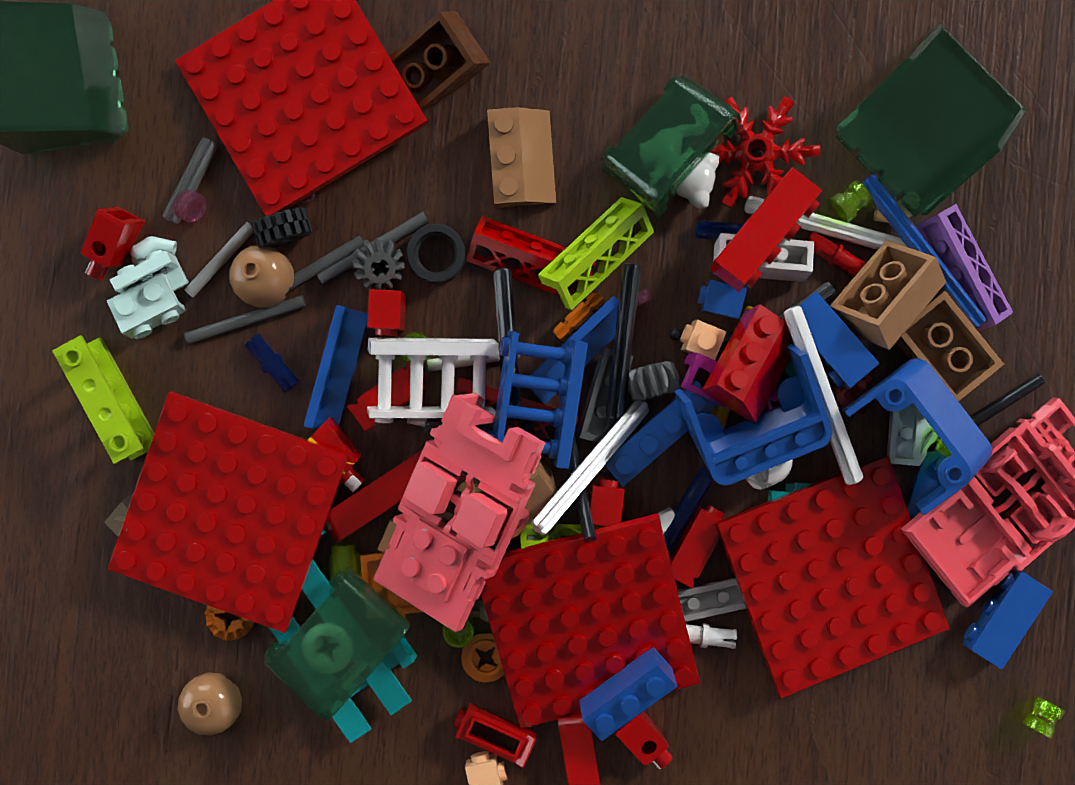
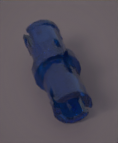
M260 333L252 337L251 342L248 341L244 345L262 365L261 370L264 373L268 372L284 393L300 381L283 363L282 355L280 353L276 354Z

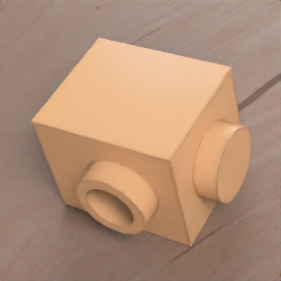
M699 320L692 321L691 325L687 324L681 335L680 341L683 342L681 350L687 353H700L716 360L726 331Z
M482 751L472 754L470 756L471 759L466 760L465 770L469 785H503V781L507 780L504 761L498 762L496 754L489 755L488 751Z

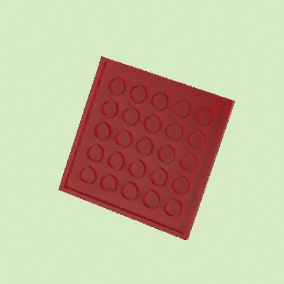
M273 0L175 60L266 216L287 210L429 124L356 0Z
M171 391L168 393L108 570L286 633L350 455Z
M884 455L859 465L863 479L856 484H846L841 472L715 522L774 687L780 698L794 694L950 629L926 560L901 530L902 527L911 521L889 456Z
M658 513L595 529L597 539L593 542H584L583 534L578 533L527 546L523 549L507 551L501 560L496 574L485 579L486 583L482 589L481 596L520 728L557 720L559 715L563 716L581 712L579 700L652 647L672 667L677 684L674 690L700 684Z

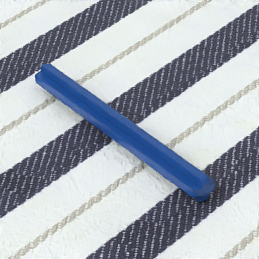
M873 174L861 183V188L908 248L937 258L946 283L940 289L941 292H947L976 329L984 324L986 321L984 315L877 176Z

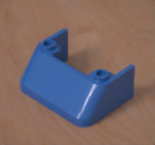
M789 344L786 346L796 375L784 379L777 388V398L781 407L761 414L755 424L746 420L723 430L719 419L715 415L708 412L696 415L692 402L681 389L674 391L690 435L709 474L717 483L721 485L736 483L822 448L830 441L832 427L807 354L795 345Z
M922 359L908 360L842 408L850 417L874 398L878 400L883 408L892 412L901 411L913 403L952 454L944 459L937 469V477L942 485L915 504L923 515L965 487L990 460L992 455L990 442L931 365Z

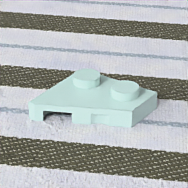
M912 403L901 411H890L887 456H889L891 464L920 466L927 455V449L935 442L938 435Z

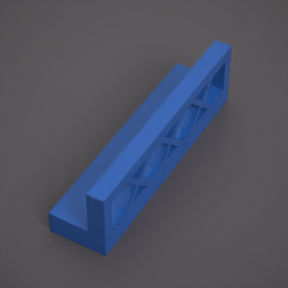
M615 296L611 297L569 338L588 343L585 366L601 351V347L604 348L615 338L619 300ZM569 339L559 348H564L565 345L568 346ZM547 359L530 376L559 380L560 377H564L565 365L562 364V361ZM530 389L544 405L557 393Z
M336 305L304 422L305 427L319 428L330 416L340 426L368 325L367 313Z

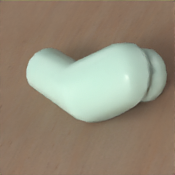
M149 236L133 245L130 252L131 260L135 265H139L146 261L145 257L148 254L158 250H162V252L167 251L175 255L177 242Z

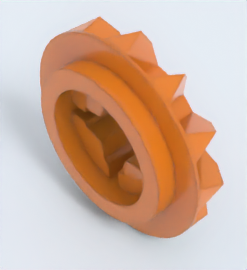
M207 606L204 613L206 615V626L212 631L214 636L225 641L242 638L251 630L254 624L253 621L239 618L233 620L229 628H227L226 618L218 615L225 613V611Z
M491 632L476 634L466 642L461 660L464 670L471 678L486 683L496 681L504 675L495 640ZM494 647L492 659L497 665L487 661L478 667L481 656L476 648L479 651L487 652Z

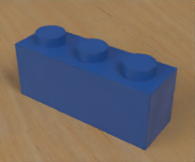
M817 291L799 305L804 313L820 360L829 370L826 375L837 388L843 386L845 390L850 389L879 364Z
M1012 569L998 583L999 588L994 596L989 597L984 602L981 608V616L976 623H972L967 628L964 634L965 640L962 645L1001 670L1053 593L1052 590L1023 571L1018 572Z
M652 647L579 700L582 720L603 741L677 687L672 667Z

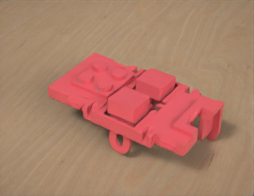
M477 393L452 394L441 420L443 424L439 425L438 428L431 429L430 435L435 438L425 443L398 507V510L403 513L394 516L393 522L397 525L389 542L390 548L386 549L373 579L454 632L463 629L475 600L479 598L486 583L485 579L496 574L511 538L517 537L529 521L530 513L525 507L535 487V483L529 479L535 473L545 445L544 441L519 427L509 428L503 442L477 428L476 425L493 423L496 419L495 415L482 409L485 400ZM463 471L468 473L467 477L462 474ZM474 477L480 480L478 488L486 493H472ZM459 480H465L467 486L463 492L455 490ZM449 501H451L456 507L453 518L446 524L442 522L443 518L436 514L445 513ZM499 540L496 549H492L490 546H493L495 541Z
M1052 397L1031 415L1033 418H1020L1016 421L1017 428L1009 427L991 443L992 455L990 460L965 487L927 514L923 515L920 512L901 528L902 532L962 606L968 608L993 585L996 586L1002 581L1011 569L1018 572L1022 571L1050 545L1065 537L1075 527V451L1070 446L1068 440L1062 435L1071 426L1075 427V417L1060 398ZM1034 468L1037 472L1031 476L1026 484L1021 486L1016 479ZM1042 478L1045 483L1040 488L1045 494L1035 491L1026 492L1036 484L1038 479ZM1007 488L1012 495L1003 504L993 508L991 504L994 500L990 496L996 497ZM1017 500L1018 503L1005 513V518L1002 519L999 513L1008 509ZM1028 543H1032L1035 545L1031 548Z

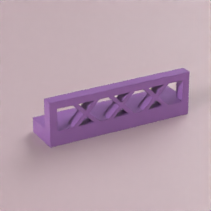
M957 204L915 225L986 318L984 324L976 329L978 332L998 324L1013 313ZM948 215L950 216V218H951V220H952V222H953V224H954V226H955V229H954L953 226L951 225V223H950V221H949V219H948V217H947ZM964 246H966L969 252V256L967 255ZM979 273L983 279V283L981 282L978 276ZM993 301L998 307L1000 313L997 312L995 306L993 305Z

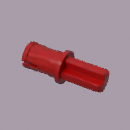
M816 232L810 234L806 240L814 241V253L828 261L827 265L831 266L833 264L852 275V277H855L866 263L864 260L843 249L842 244L836 245Z

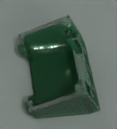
M685 75L679 78L674 76L664 88L665 93L616 147L614 145L610 146L601 157L603 172L637 202L642 203L644 208L656 219L668 208L665 205L670 198L668 194L672 197L677 194L676 189L717 144L721 146L724 142L723 135L732 138L741 128V117L736 110Z
M350 566L345 571L340 569L329 581V585L332 586L329 591L330 595L288 642L285 640L281 644L277 641L274 642L264 655L267 658L264 661L265 666L324 722L331 719L403 638L410 627L406 615Z

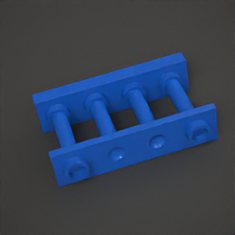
M508 330L507 337H502L500 344V356H504L495 413L496 419L493 432L488 431V434L503 442L507 418L552 423V426L556 427L554 440L550 439L549 442H545L541 454H546L548 458H551L550 463L555 467L569 469L588 343L569 339L568 346L565 345L564 348L518 342V332ZM516 355L562 361V364L565 365L564 377H560L557 380L513 374ZM511 386L557 392V395L560 396L559 408L550 411L509 405Z

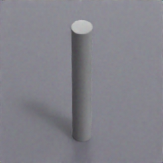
M246 222L184 290L191 297L194 298L254 233L252 225Z

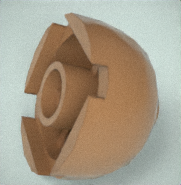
M254 245L240 251L234 258L229 270V279L234 293L246 304L260 309L271 308L281 303L286 298L285 294L288 292L289 287L292 288L294 269L289 259L277 249L268 246L259 248L258 245Z
M212 672L198 675L184 686L178 698L177 709L180 720L188 730L198 735L212 736L222 733L234 724L241 713L242 697L236 684H233L225 675Z

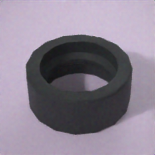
M429 224L418 229L410 238L407 246V261L411 270L423 281L432 284L446 283L455 279L464 267L466 248L460 235L452 228L442 224ZM432 236H441L448 239L455 249V258L452 265L442 272L426 270L419 260L418 251L421 244Z

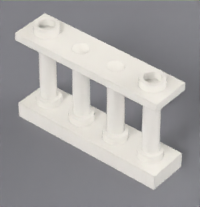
M368 338V351L371 355H376V359L379 360L378 406H367L369 418H375L377 423H392L394 418H443L452 394H454L455 360H458V355H470V360H473L472 393H477L485 400L486 361L489 360V356H498V342L494 339ZM395 355H408L407 359L411 360L410 406H391V367ZM427 355H439V359L442 360L441 406H422L423 360L427 359ZM484 401L482 409L495 415L496 411L492 407H485Z

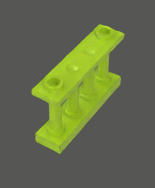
M80 335L52 350L113 464L129 457L130 461H133L148 453L154 432L103 338L98 337L86 343L83 336Z

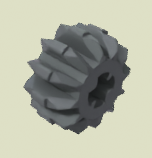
M380 237L376 238L375 246H371L370 242L365 240L364 246L366 251L357 248L355 255L360 259H355L351 262L352 267L358 269L354 273L356 280L363 279V286L365 288L370 287L374 282L375 290H381L382 283H386L387 287L392 289L391 278L401 280L402 275L397 270L405 268L404 261L399 260L403 256L400 249L393 250L394 243L391 240L384 246ZM381 260H383L384 266H383V267L377 266V267L374 269L372 263H373V262L379 263V262H381Z
M669 361L658 362L631 370L628 376V393L631 394L632 400L637 402L672 394L680 388L678 370H676L674 363Z

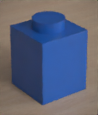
M714 280L707 281L706 286L701 285L697 297V304H701L700 312L732 320L740 319L747 288H743L738 293L726 283Z

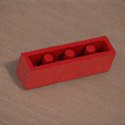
M792 167L714 260L710 270L738 293L745 285L751 288L763 274L758 270L766 261L770 265L782 251L778 247L784 238L790 241L801 228L797 223L803 215L809 218L820 205L816 199L822 190Z

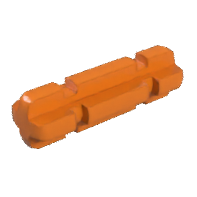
M592 291L585 298V302H581L564 318L565 321L563 323L560 322L553 329V333L561 341L567 340L572 335V331H576L593 314L592 311L594 309L598 310L604 304V298L597 291Z

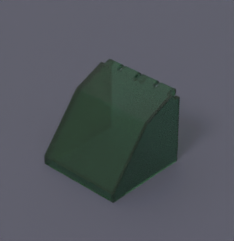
M0 1L1 145L23 155L120 139L119 136L125 135V131L129 130L126 108L120 106V104L125 103L121 78L115 76V74L120 72L116 47L110 46V43L115 42L112 23L110 19L106 18L105 12L71 3Z
M939 23L836 127L840 133L835 138L850 153L856 148L859 153L855 158L872 175L879 171L881 175L877 180L894 197L900 192L903 197L899 202L914 217L919 213L924 216L925 214L928 215L1002 150L1027 110Z

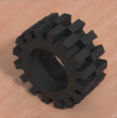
M294 208L280 213L276 212L273 215L260 218L251 224L259 248L264 246L272 248L278 245L282 246L313 234L306 208Z

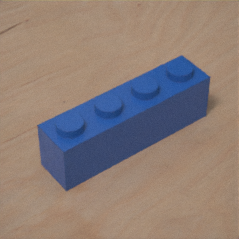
M698 381L692 382V385L700 389L703 388ZM683 390L685 395L691 400L696 415L703 412L709 413L718 405L690 391ZM674 397L629 436L606 462L605 467L622 486L626 485L689 430L677 397Z

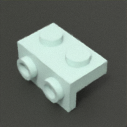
M162 250L148 254L145 257L146 261L137 266L128 265L117 271L118 275L110 279L114 290L119 293L161 272L167 276L173 291L188 284V280L176 256L167 251L162 252Z
M163 272L107 300L121 333L131 339H140L148 336L156 326L173 323L179 319L180 314L186 311L184 305L178 301L167 276Z

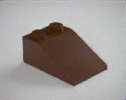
M440 11L389 56L422 112L469 82L491 63L457 12Z

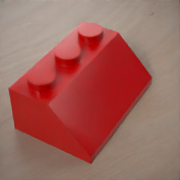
M761 304L745 311L702 391L755 424L790 360L786 346L789 344L794 345L786 321Z

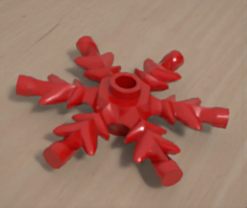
M784 96L776 111L772 106L768 107V122L762 120L765 130L760 134L751 131L754 120L747 123L748 108L746 106L740 112L733 97L722 102L723 107L731 117L724 118L723 122L736 128L731 133L742 136V143L734 147L728 140H726V146L716 140H711L710 143L713 148L696 147L695 155L701 156L704 153H713L719 156V163L726 159V166L734 158L741 161V169L730 172L736 177L722 184V187L729 188L721 201L726 207L732 208L739 193L742 198L745 199L747 197V182L753 185L751 174L754 171H760L764 174L761 185L768 182V197L783 179V177L778 175L784 173V171L773 168L775 159L781 157L789 165L790 158L796 163L804 165L803 157H820V145L803 146L805 138L795 141L790 146L789 139L782 146H777L773 141L774 135L785 132L779 128L793 120L792 117H786V114L794 104L792 99ZM755 150H761L764 155L756 158L752 156V153Z

